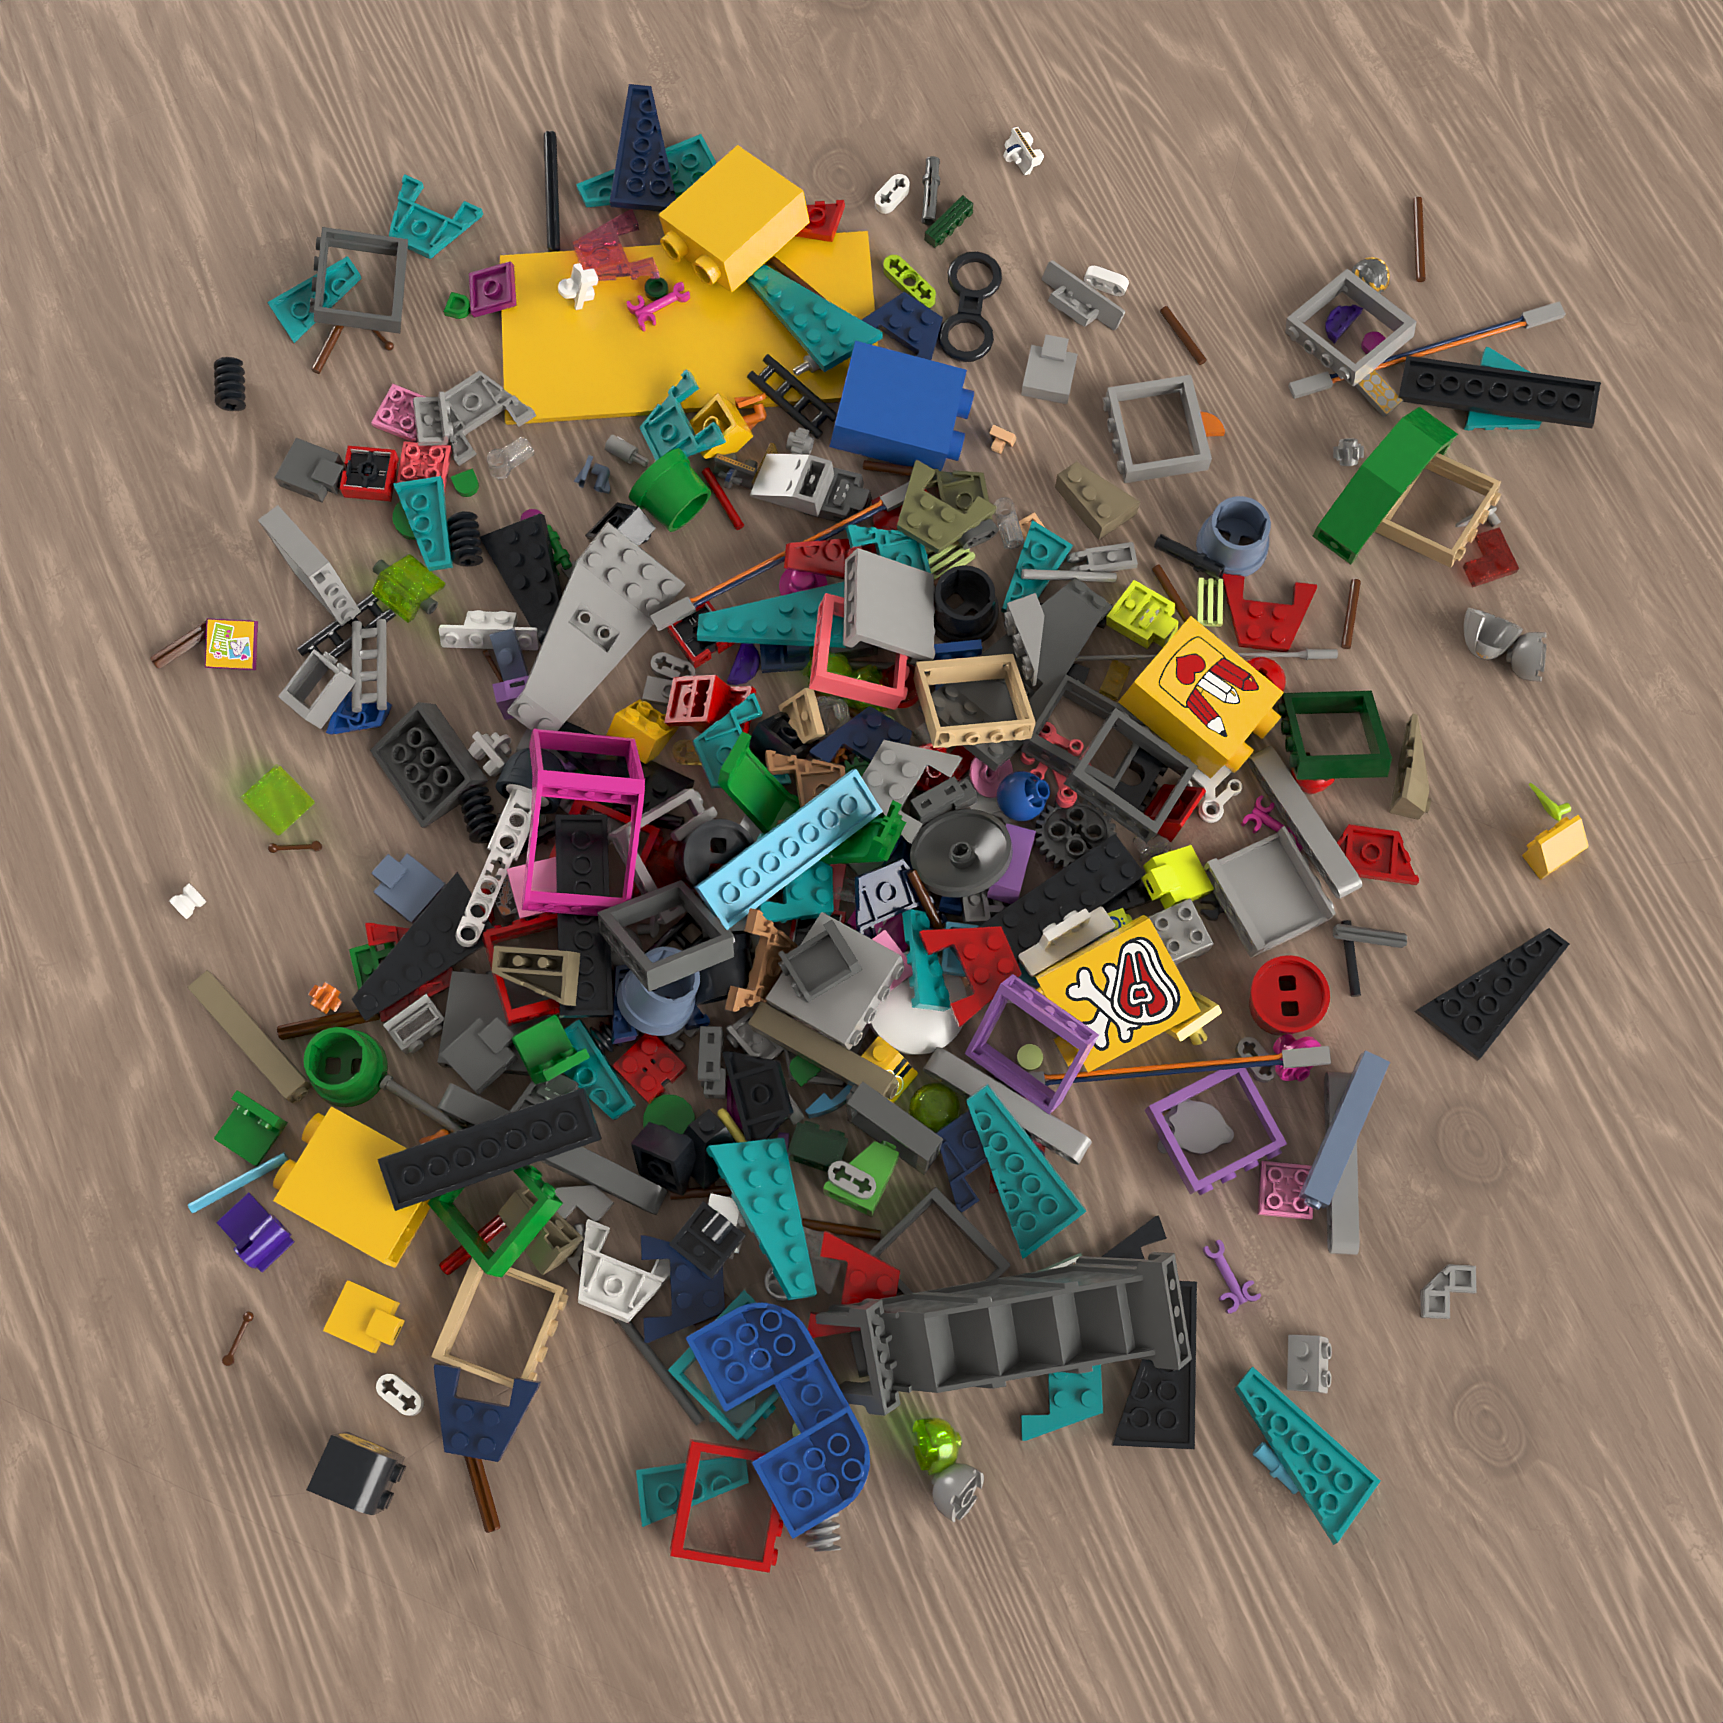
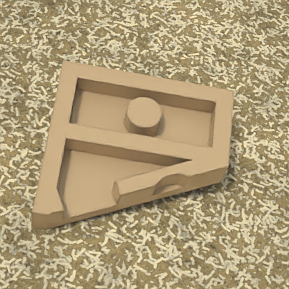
M804 688L778 706L781 712H786L790 717L788 723L792 729L796 730L797 736L803 744H810L825 735L814 690Z

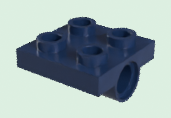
M760 644L762 673L811 670L809 646Z

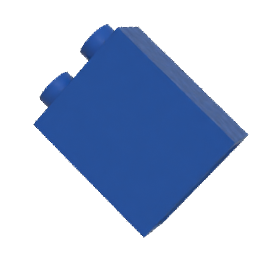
M855 341L829 447L897 465L914 467L915 461L919 460L932 469L942 471L946 458L954 461L959 460L965 438V433L953 429L956 417L968 419L973 402L974 391L963 388L967 370Z

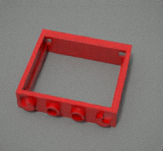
M574 800L568 814L585 815L587 810L591 809L624 824L631 821L630 816L594 801ZM647 824L640 828L641 831L650 834L640 858L650 874L655 863L652 859L655 852H659L662 848L664 833L660 829ZM555 845L550 853L549 858L556 857ZM634 881L631 899L641 895Z
M544 912L539 914L536 919L527 921V918H521L513 921L512 925L505 927L494 925V928L483 932L482 940L491 971L494 952L493 944L556 928L557 913ZM492 973L508 1027L559 1013V1002L554 999L512 1009L503 977Z
M690 1439L670 1545V1556L770 1573L771 1565H776L778 1549L774 1548L776 1537H781L783 1520L779 1519L780 1515L773 1502L762 1561L683 1548L701 1452L753 1461L769 1453Z

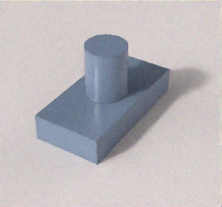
M515 628L490 634V640L503 681L528 676L529 673Z

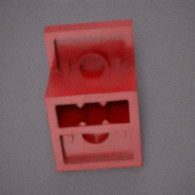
M716 675L673 677L664 723L669 727L691 726L702 734L715 722L727 715L735 706L742 703L750 694L755 693L756 696V689L753 686L730 687ZM751 720L739 724L741 730L749 734Z

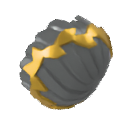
M1375 257L1365 258L1356 263L1352 269V273L1379 293L1385 291L1389 284V270L1381 259Z

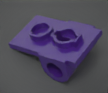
M249 1192L216 1222L237 1245L233 1248L236 1254L248 1266L255 1269L258 1268L262 1273L295 1242L290 1237L292 1234L275 1215L269 1214Z

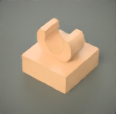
M993 425L989 432L990 436L995 439L991 449L999 454L1002 453L1005 444L1013 447L1017 439L1015 434L996 425Z

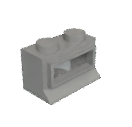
M425 994L384 1023L383 1026L390 1033L399 1048L407 1055L408 1053L412 1054L420 1050L424 1046L423 1042L430 1037L435 1038L442 1034L444 1016L431 998Z

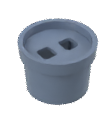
M1236 496L1224 500L1216 507L1213 514L1208 517L1200 528L1196 540L1197 552L1200 554L1203 552L1211 560L1225 565L1223 574L1245 577L1253 574L1263 565L1268 554L1271 528L1268 512L1259 502L1252 498ZM1219 531L1230 534L1229 542L1221 536ZM1240 537L1250 538L1254 541L1250 545H1238Z
M658 947L648 951L645 955L654 963L679 953L681 950L672 947ZM629 970L620 982L617 990V1003L621 1014L631 1026L649 1035L665 1036L681 1030L688 1023L693 1013L696 1000L695 995L700 984L699 971L664 985L655 991L648 992L633 972Z

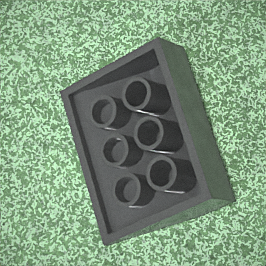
M418 702L370 750L422 828L427 827L460 805L459 797L464 792L476 787H482L489 781L436 704Z

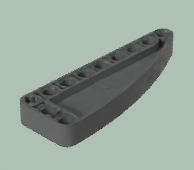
M451 1083L437 1107L447 1117L467 1127L511 1113V1111ZM583 1146L541 1160L556 1169L656 1215L669 1191Z

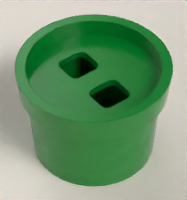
M677 448L656 460L639 477L629 493V500L641 510L645 509L669 532H674L686 525L701 511L711 496V490L690 466V460L680 448Z
M343 1027L323 1030L312 1038L304 1053V1068L313 1088L323 1100L334 1106L354 1107L369 1101L381 1089L379 1087L380 1083L388 1071L387 1057L383 1047L375 1038L358 1030ZM328 1058L341 1059V1067L338 1074H326ZM362 1059L360 1073L352 1075L353 1060Z

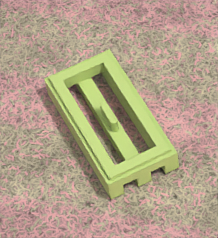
M958 541L948 546L939 554H935L928 559L930 567L960 548L930 568L931 574H934V580L952 567L968 564L975 559V554L969 549L964 550ZM961 555H966L964 558H962L961 560H959L958 562L944 570L939 575H935L937 571L949 565L952 561H954Z
M1199 577L1197 621L1203 626L1221 627L1223 624V579L1218 581L1213 580V578L1204 580V578ZM1204 586H1208L1207 620H1203ZM1213 587H1217L1216 621H1213Z

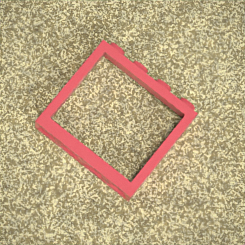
M825 593L818 607L809 689L896 710L901 700L905 701L908 688L904 686L909 675L910 668L906 666L909 656L896 653L893 688L827 672L833 615L844 617V598Z

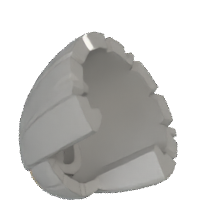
M1468 608L1464 619L1466 645L1469 651L1478 658L1487 660L1500 656L1511 647L1522 633L1523 628L1501 617H1495V615L1474 608Z

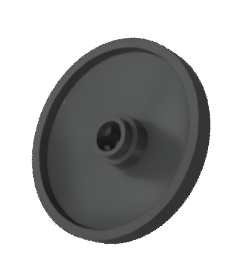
M960 809L934 818L919 831L912 843L910 860L912 868L916 869L924 887L929 891L946 897H966L988 889L1002 878L1011 863L1013 846L1006 826L997 817L981 810Z

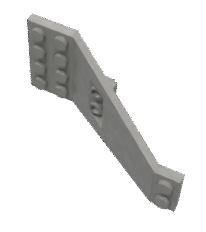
M607 522L577 559L525 687L508 708L507 713L532 731L533 729L558 731L653 625L650 615L668 607L685 586V583L612 524ZM582 614H588L590 616L589 619L582 621L580 619ZM602 629H608L609 634L607 636L600 635V631Z

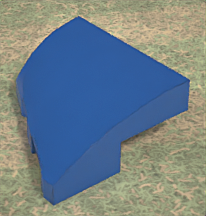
M349 691L337 707L336 712H333L326 733L334 735L380 727L386 721L392 704L387 702L386 710H378L377 702L362 704L361 712H353L352 692Z

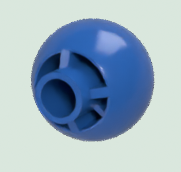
M1027 771L1013 772L1007 775L999 784L996 794L997 803L1002 813L1008 818L1015 821H1028L1037 817L1042 812L1050 795V788L1046 781L1041 780L1033 773Z

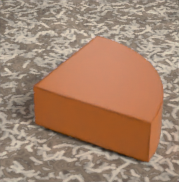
M1200 412L1206 437L1224 436L1225 429L1222 422L1210 413Z

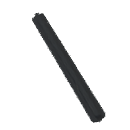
M546 131L544 133L547 248L548 252H559L557 137L554 131Z

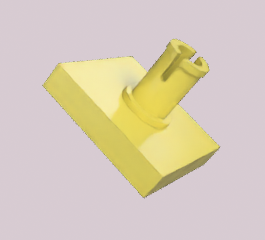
M1193 990L1190 993L1201 1012L1164 1032L1180 1042L1189 1036L1193 1045H1200L1202 1041L1199 1037L1204 1042L1207 1040V1035L1202 1027L1220 1015L1222 1011L1217 1003Z

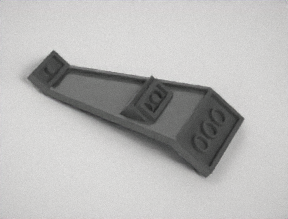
M1074 578L1041 605L1045 616L1035 686H1032L1030 679L1026 680L1021 669L1023 662L1021 657L1017 658L1012 646L1014 639L1012 635L1008 636L1005 634L980 655H1014L1035 722L1041 716L1096 625L1113 608L1103 597L1097 595L1077 578ZM1004 678L946 683L931 694L940 727L1018 720ZM920 704L917 710L923 714L922 707ZM1025 740L962 746L995 772L1021 749Z

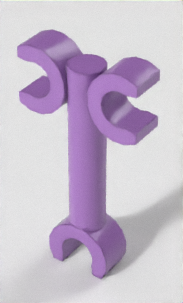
M1217 1240L1215 1242L1218 1247L1217 1253H1212L1208 1246L1203 1248V1252L1206 1257L1214 1259L1231 1293H1224L1218 1298L1220 1301L1226 1298L1232 1301V1307L1225 1311L1227 1314H1231L1238 1309L1239 1305L1247 1301L1254 1302L1258 1300L1261 1294L1259 1293L1254 1296L1248 1294L1247 1288L1254 1284L1253 1281H1247L1240 1287L1223 1256L1224 1244L1221 1240Z

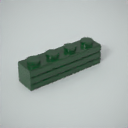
M962 195L925 231L924 240L934 248L942 245L948 235L951 236L954 230L960 227L964 220L973 214V202Z

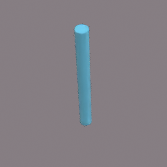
M283 1152L189 1203V1210L191 1213H195L278 1168L289 1160L288 1156Z

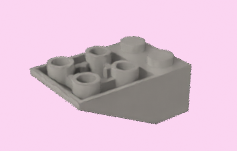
M766 454L750 497L818 517L834 477L832 461L809 454Z
M1036 593L1007 603V612L1004 613L1006 621L1003 622L1007 635H1012L1014 639L1012 646L1016 657H1021L1023 666H1021L1023 675L1026 680L1030 679L1032 686H1035L1037 681L1045 616Z

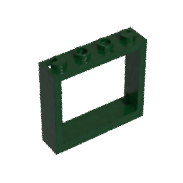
M1372 690L1282 694L1281 703L1277 704L1278 714L1282 720L1281 733L1286 736L1285 750L1290 752L1289 765L1294 768L1296 780L1388 777L1392 756ZM1359 713L1371 754L1306 756L1296 714Z

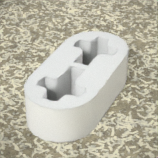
M896 174L892 176L875 195V208L878 212L882 214L892 212L908 195L910 182L905 175ZM901 184L903 185V188H902V187H898V188L895 190V185H897V186H900Z
M1098 266L1088 267L1084 276V282L1090 287L1115 296H1123L1129 285V281L1125 276Z
M385 1374L378 1379L376 1384L377 1393L400 1413L414 1416L421 1412L424 1406L423 1397L403 1379L395 1374ZM394 1379L393 1386L399 1393L397 1395L392 1391L385 1393V1381L391 1382ZM403 1395L407 1398L415 1396L414 1403L417 1405L416 1408L406 1410L407 1403L401 1397Z

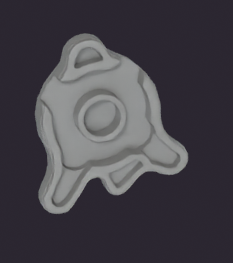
M1173 1089V1090L1168 1094V1096L1171 1095V1094H1173V1093H1175V1092H1177V1091H1179V1090H1178V1089ZM1188 1099L1172 1107L1164 1116L1181 1150L1191 1154H1207L1222 1144L1230 1143L1234 1137L1232 1128L1225 1123L1221 1113L1212 1105L1204 1102H1195ZM1159 1140L1157 1149L1160 1153L1166 1154L1167 1151L1161 1140Z

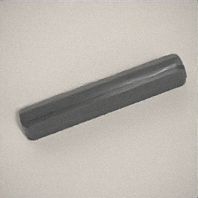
M1336 924L1333 927V937L1335 939L1403 948L1407 945V935L1405 933Z

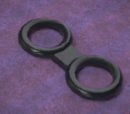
M978 251L959 255L951 263L947 272L948 283L952 291L960 297L958 313L948 317L942 323L939 331V344L946 355L960 362H974L983 358L991 350L994 342L993 329L989 322L981 316L983 300L991 297L999 289L1002 282V270L994 258ZM978 262L990 269L993 279L986 288L970 290L962 286L958 281V270L965 264ZM960 323L974 324L984 334L983 344L973 351L964 352L957 350L948 340L950 330Z

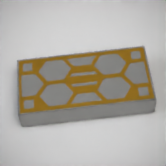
M1375 369L1355 385L1383 417L1387 416L1403 401V399L1398 398L1399 395Z

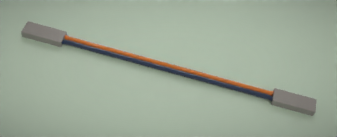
M1560 301L1523 312L1520 318L1390 356L1375 370L1405 362L1406 356L1422 357L1521 326H1525L1528 329L1564 318L1565 312ZM1327 371L1290 382L1288 387L1293 398L1296 399L1332 388L1335 382L1342 380L1337 373L1329 374Z
M909 482L880 496L878 503L802 542L827 540L846 530L845 527L847 525H855L883 510L890 512L903 505ZM785 551L694 598L689 599L687 596L650 615L653 624L660 631L695 613L697 606L784 562Z
M1329 1046L1282 1050V1053L1277 1055L1096 1070L1089 1073L1085 1071L1079 1072L1073 1083L1282 1065L1284 1068L1331 1064ZM1044 1071L1030 1072L1029 1074L1044 1085L1049 1086L1060 1084L1066 1073L1047 1075ZM999 1080L1000 1084L1015 1092L1013 1088H1011L1002 1080Z

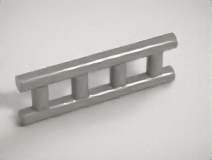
M385 619L377 620V628L362 629L360 621L352 622V678L357 681L352 687L353 712H361L362 704L375 702H377L378 710L387 709V629ZM377 637V649L362 650L363 638ZM377 659V671L362 672V660ZM377 681V692L362 694V682Z

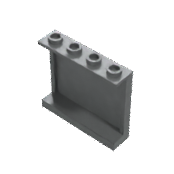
M466 968L460 969V972L452 971L437 1063L441 1067L452 1068L440 1054L479 1018L488 1026L498 1017L514 1035H517L551 1015L508 1027L492 971H486L485 974H476L475 970ZM503 978L512 1009L551 999ZM513 1044L509 1049L518 1059L503 1074L530 1076Z

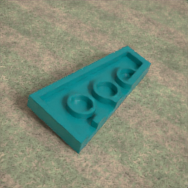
M348 256L327 268L323 307L332 308L362 279ZM317 274L267 302L293 343L316 323L314 322V313L310 312V298H315L316 292H312V278L317 277Z
M437 476L393 483L428 570L453 568L442 477Z
M1032 520L1001 612H1007V603L1036 593L1039 599L1051 581L1022 579V569L1058 570L1073 545Z
M909 909L903 912L902 916L905 942L910 946V952L907 954V964L912 966L913 976L909 977L910 988L915 991V998L911 999L912 1008L944 1012L950 1009V995L944 982L943 969L939 963L937 952L927 955L919 936L920 931L930 930L929 918L923 911Z
M578 1019L564 1030L575 1050L586 1048L590 1058L563 1073L576 1081L578 1088L584 1087L589 1098L612 1120L618 1119L636 1106L634 1100L584 1022Z
M729 1456L699 1461L691 1507L749 1483L747 1459ZM686 1463L636 1470L642 1527L677 1513Z

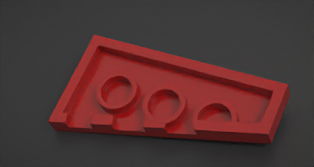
M836 200V203L825 204V201H815L814 205H806L810 223L797 233L795 237L833 242L845 208L844 200Z
M848 539L788 543L785 549L784 569L845 579V559L857 548L876 555L877 552L874 544L850 548Z

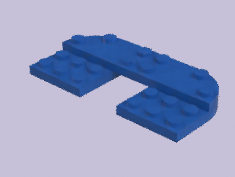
M746 1304L686 1337L725 1412L774 1384L801 1434L752 1462L792 1539L841 1511L854 1501L863 1489L869 1473L870 1450L868 1441L809 1331L795 1314L774 1304Z

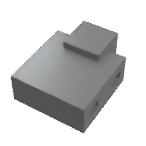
M1045 335L1043 347L1031 345L1021 396L1063 404L1068 403L1078 355L1066 352L1069 339Z

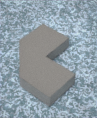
M594 1185L556 1188L554 1191L556 1196L563 1202L556 1212L564 1219L578 1207L593 1221L598 1222L614 1204Z
M1446 1265L1420 1290L1421 1318L1450 1319V1292L1477 1293L1476 1266Z

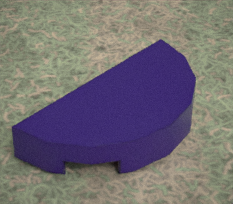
M1354 304L1342 307L1340 305L1334 308L1325 322V331L1328 338L1335 344L1362 313L1364 308Z
M741 643L727 679V684L739 685L747 683L756 675L759 670L760 657L753 643Z

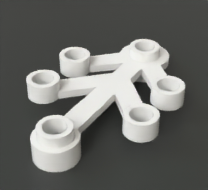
M1225 765L1211 779L1198 768L1192 776L1206 790L1205 797H1202L1197 805L1199 806L1198 813L1200 818L1208 823L1219 821L1224 813L1223 805L1242 790V783L1237 779H1232L1228 782L1226 789L1216 798L1215 788L1232 772ZM1189 781L1187 786L1192 787V783ZM1231 784L1237 785V786H1238V790H1237V791H1233V790L1230 788V785H1231ZM1206 809H1214L1215 814H1208Z

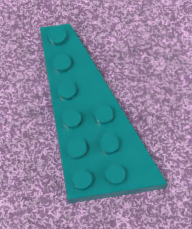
M702 134L665 148L676 198L716 164ZM615 169L576 184L586 208L610 205Z
M765 264L746 280L749 286L823 372L850 358L855 341L872 345L883 339V332Z
M845 581L699 614L697 641L814 646L818 607L825 593L844 598ZM833 615L829 647L846 648L843 645L844 617Z
M987 1083L970 1096L966 1102L978 1131L986 1158L988 1159L1022 1259H1024L1083 1215L1086 1209Z
M777 1138L708 1146L706 1150L709 1156L713 1157L719 1168L717 1170L718 1173L728 1184L736 1206L751 1232H754L760 1243L759 1248L770 1261L773 1267L772 1272L787 1299L794 1300L814 1297L817 1291L785 1139Z
M1251 1367L1234 1390L1330 1541L1335 1545L1340 1541L1381 1480L1260 1372Z

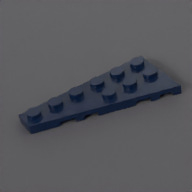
M629 84L610 196V206L662 212L676 200L652 87Z

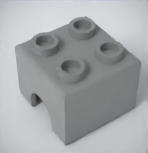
M1191 899L1148 917L1175 965L1188 958H1197L1208 953L1214 944Z

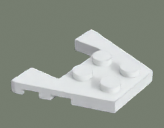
M588 1219L586 1222L578 1303L629 1323L670 1278V1260L657 1259L651 1273L604 1255L600 1251L610 1232V1228Z

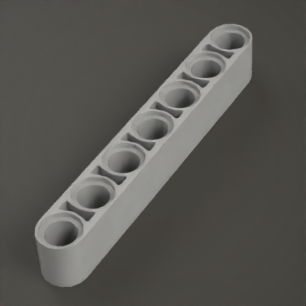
M1268 746L1249 756L1247 761L1252 772L1272 802L1275 803L1279 813L1337 899H1341L1361 888L1362 882L1359 875L1274 748Z
M936 1047L923 1068V1071L930 1077L966 1099L988 1083L1031 1139L1073 1164L1079 1165L1092 1143L1087 1136L1055 1116L1047 1114L1032 1102L940 1047Z
M1325 1073V1134L1352 1073ZM1357 1141L1329 1206H1327V1245L1330 1254L1357 1255L1359 1252Z

